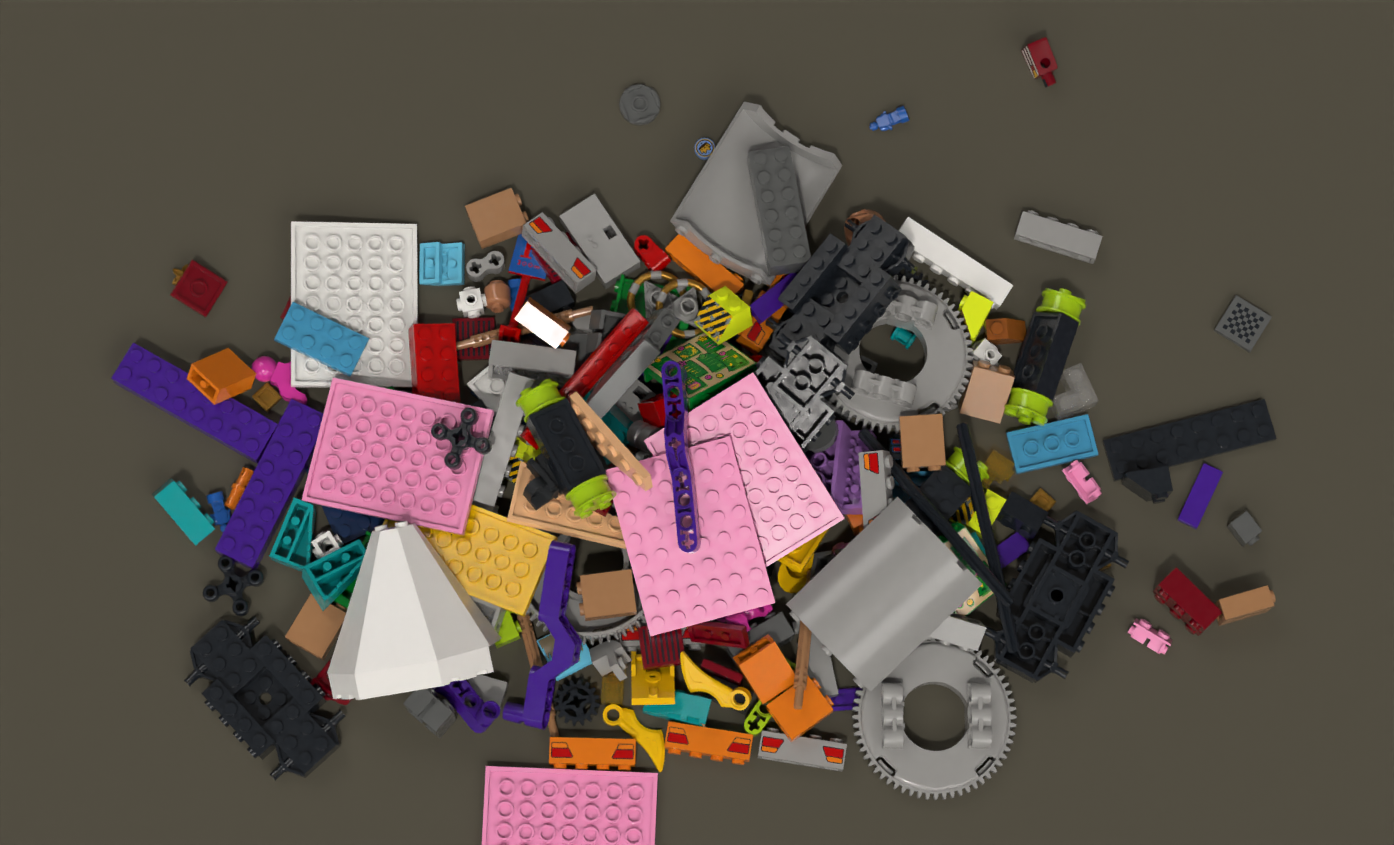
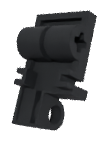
M542 453L535 457V461L533 457L527 461L526 467L536 478L527 484L523 495L534 509L538 510L553 498L556 499L558 493L563 494Z

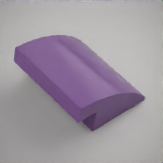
M838 420L836 422L839 432L838 436L836 435L834 439V444L827 450L819 453L808 450L805 455L841 513L863 515L858 453L869 452L870 450L858 437V433L861 430L851 431L843 420ZM869 430L871 434L877 439V436L873 433V431Z

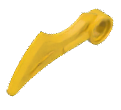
M685 651L680 653L682 673L690 693L698 691L709 693L716 698L721 707H729L735 710L747 708L752 699L748 689L744 687L731 689L701 670ZM735 694H743L746 700L745 703H737Z
M616 704L608 705L603 711V721L609 726L621 727L633 739H636L648 753L658 772H662L665 758L662 729L652 730L644 727L637 720L634 710L622 708ZM614 709L618 711L619 719L610 721L607 718L609 710Z

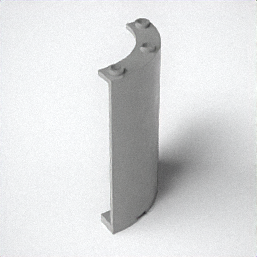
M743 102L670 222L675 226V231L678 234L684 236L698 249L708 255L713 263L722 264L750 278L752 282L758 285L761 283L770 285L775 276L768 275L747 165L748 152L785 146L790 147L805 227L841 169L842 164L834 153L812 145L810 148L805 147L799 143V138L787 130L781 132L774 126L775 121L760 105Z
M897 497L786 605L792 610L789 614L796 622L801 620L824 644L821 648L829 656L833 654L855 676L853 681L861 689L865 686L871 692L963 604L982 583Z

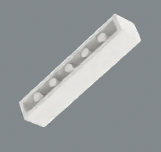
M908 217L899 229L915 246L912 253L914 260L919 263H926L930 266V270L938 275L943 274L952 285L963 287L966 294L969 295L973 291L993 301L991 309L995 308L997 310L1013 287L1011 283Z

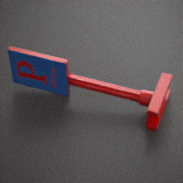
M522 234L518 235L508 273L522 276L510 323L507 326L500 325L499 341L520 343L521 329L518 328L519 322L515 320V317L524 305L530 279L542 281L546 279V273L532 254L533 247L522 237Z

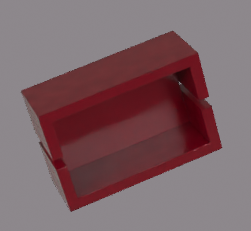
M1177 567L1153 590L1155 599L1162 605L1165 603L1171 609L1169 611L1171 615L1177 620L1181 619L1186 624L1185 628L1193 635L1199 636L1222 613Z

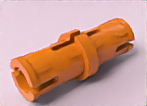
M242 468L238 479L231 486L232 490L229 497L224 503L226 507L235 510L254 471L249 468Z

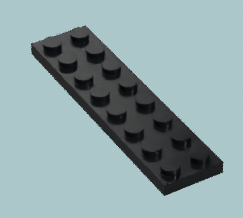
M1262 399L1106 439L1102 442L1115 482L1122 480L1127 472L1164 466L1173 467L1271 442L1277 438L1266 401Z

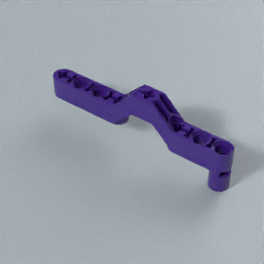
M667 361L663 364L661 370L665 404L664 439L666 457L672 478L678 545L682 551L692 554L699 550L701 541L695 480L687 441L688 408L685 387L687 371L677 362ZM677 368V374L672 377V371ZM678 387L680 390L679 396L671 398V389ZM681 402V404H676L677 410L681 412V415H678V419L672 416V414L676 413V406L671 403ZM676 439L677 441L681 442V445H679L677 449L672 447V444L676 442ZM682 473L688 476V479L684 480V487L689 488V491H679V488L684 489L683 483L678 480L682 477ZM688 494L690 502L688 505L682 506L680 499L683 495ZM690 516L692 524L685 528L682 520L684 517ZM683 531L694 532L693 534L689 533L690 540L694 541V544L690 545V549L688 546H685V542H688V535L683 534Z
M553 540L548 550L538 620L545 623L555 639L552 660L542 667L532 666L529 673L524 705L508 701L503 709L502 716L504 720L518 724L524 722L526 726L542 730L546 729L550 718L555 679L579 662L582 640L566 617L576 552L575 545Z
M466 680L452 681L448 685L432 688L435 692L446 697L467 725L476 733L485 732L500 715L499 705L494 701L484 703ZM465 701H468L472 707L467 706Z

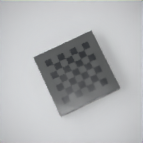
M1236 295L1214 331L1250 353L1272 317Z

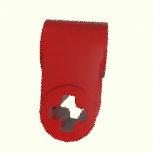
M641 235L636 238L634 252L650 271H662L671 262L669 256L650 237ZM640 243L642 245L647 244V250L644 248L640 250Z

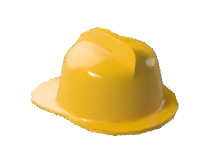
M814 554L802 573L781 563L778 571V582L785 592L797 593L805 586L807 571L812 570Z

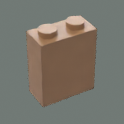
M512 188L465 206L481 249L522 234L523 225L529 222L526 211L521 212L519 207L522 205L518 193L514 195Z
M973 360V367L969 371L971 375L967 378L969 382L965 385L966 389L962 393L958 406L959 412L1000 424L1005 410L1004 405L1007 404L1015 379L1014 372L1011 368L1004 365L997 367L985 360Z
M942 414L900 416L899 436L902 469H907V472H920V468L928 467V471L941 470V466L946 465Z
M631 569L581 575L580 582H576L578 595L582 594L583 603H579L580 616L585 615V621L637 615Z
M1267 585L1219 599L1215 603L1222 611L1216 618L1218 625H1225L1268 612L1274 607V602H1276L1273 590H1269Z
M311 593L285 638L324 661L340 634L347 609L336 603L335 606L330 604L322 611Z

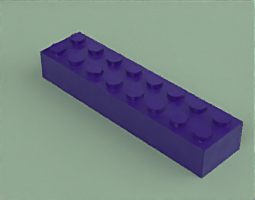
M132 343L111 377L115 384L256 464L259 463L278 425L277 423L233 398L214 405L187 380L188 373L139 345Z
M293 399L290 400L215 548L219 555L228 556L236 563L251 570L258 568L306 473V469H308L312 461L323 413Z

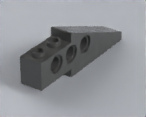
M666 308L652 312L647 319L649 324L612 364L585 401L600 419L603 418L660 354V348L680 322Z

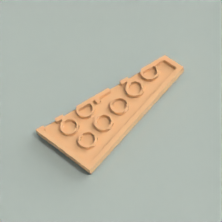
M577 392L570 395L571 407L592 446L632 479L637 486H640L645 491L651 489L653 485L650 473Z
M520 462L507 522L626 549L620 523L616 515L612 516L608 513L604 517L593 511L592 515L581 519L580 516L574 515L575 508L571 501L566 500L564 494L558 493L556 499L553 498L541 508L535 510L525 498L523 492L527 484L536 477L526 467V463Z

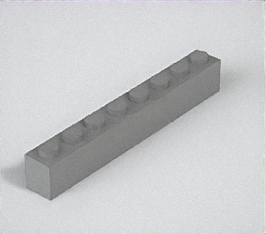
M512 371L509 372L489 436L492 450L483 457L472 505L496 514L498 513L499 506L496 503L498 497H503L506 486L502 484L505 477L509 478L512 465H509L511 457L515 458L519 445H515L517 436L521 437L520 435L525 427L522 424L525 414L521 407H517L515 403L521 397L520 393L524 389L529 387L533 389L538 386L534 384V378Z

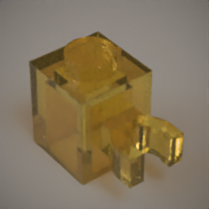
M993 450L984 463L988 467L987 473L990 478L984 479L982 486L988 489L994 480L999 484H1002L1004 480L1008 482L1015 473L1012 470L1015 464Z
M609 673L607 677H602L601 705L616 704L623 706L624 680L619 681L614 673Z

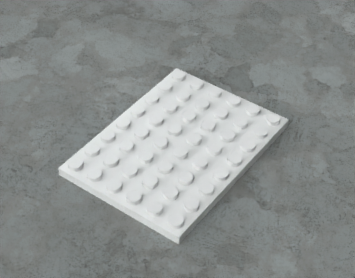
M291 221V304L295 302L369 338L351 377L291 349V387L330 388L332 378H338L382 388L393 386L396 389H412L408 329L413 324H418L417 224Z

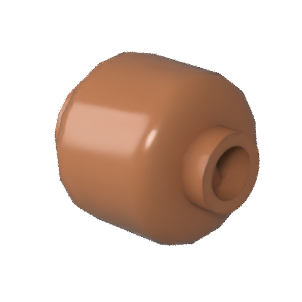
M494 280L485 286L486 308L494 313H501L510 306L511 289L504 281Z

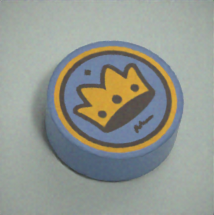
M708 138L699 139L694 148L696 156L702 160H708L715 149V144Z

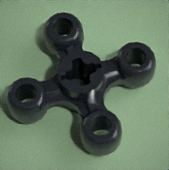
M472 408L462 410L460 415L461 425L458 428L450 430L443 423H436L431 428V435L436 440H449L452 443V450L444 459L445 465L451 470L461 467L464 450L474 448L481 455H486L492 450V443L486 437L475 438L471 434L472 426L479 419L478 413ZM472 414V417L467 419L468 415ZM463 436L465 437L464 440L458 441L459 437H461V438H463ZM485 443V447L481 449V445ZM456 458V461L451 464L452 459Z
M224 555L219 558L218 567L224 573L225 579L220 585L206 586L202 592L203 597L208 602H215L222 595L230 596L233 599L232 610L234 614L242 617L247 615L250 609L248 602L243 598L244 589L248 586H261L265 580L264 574L260 570L254 569L244 577L237 576L234 572L235 561ZM224 562H230L229 566L223 567ZM255 575H259L257 581H253ZM231 580L238 584L236 585V592L229 588L232 586ZM214 591V595L209 597L208 593ZM244 605V609L238 611V606Z

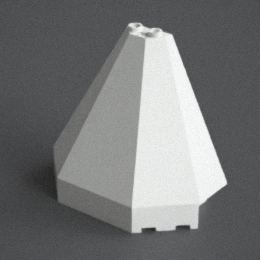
M407 521L395 523V527L388 528L387 524L374 527L375 530L371 533L327 672L333 699L342 698L350 700L355 698L356 700L440 687L448 685L452 681H462L477 677L476 675L494 672L489 646L502 638L415 523L408 524Z

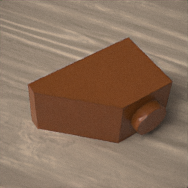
M999 318L987 319L983 324L984 338L993 345L1024 342L1026 336L1025 321Z

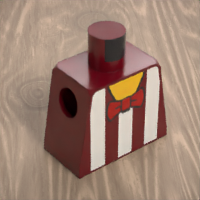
M1044 37L1027 44L1021 50V53L1033 78L1038 79L1041 77L1045 88L1056 84L1057 82L1052 72L1058 69L1047 38Z

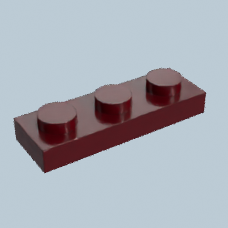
M706 621L687 626L691 642L743 649L750 645L747 628L743 625Z

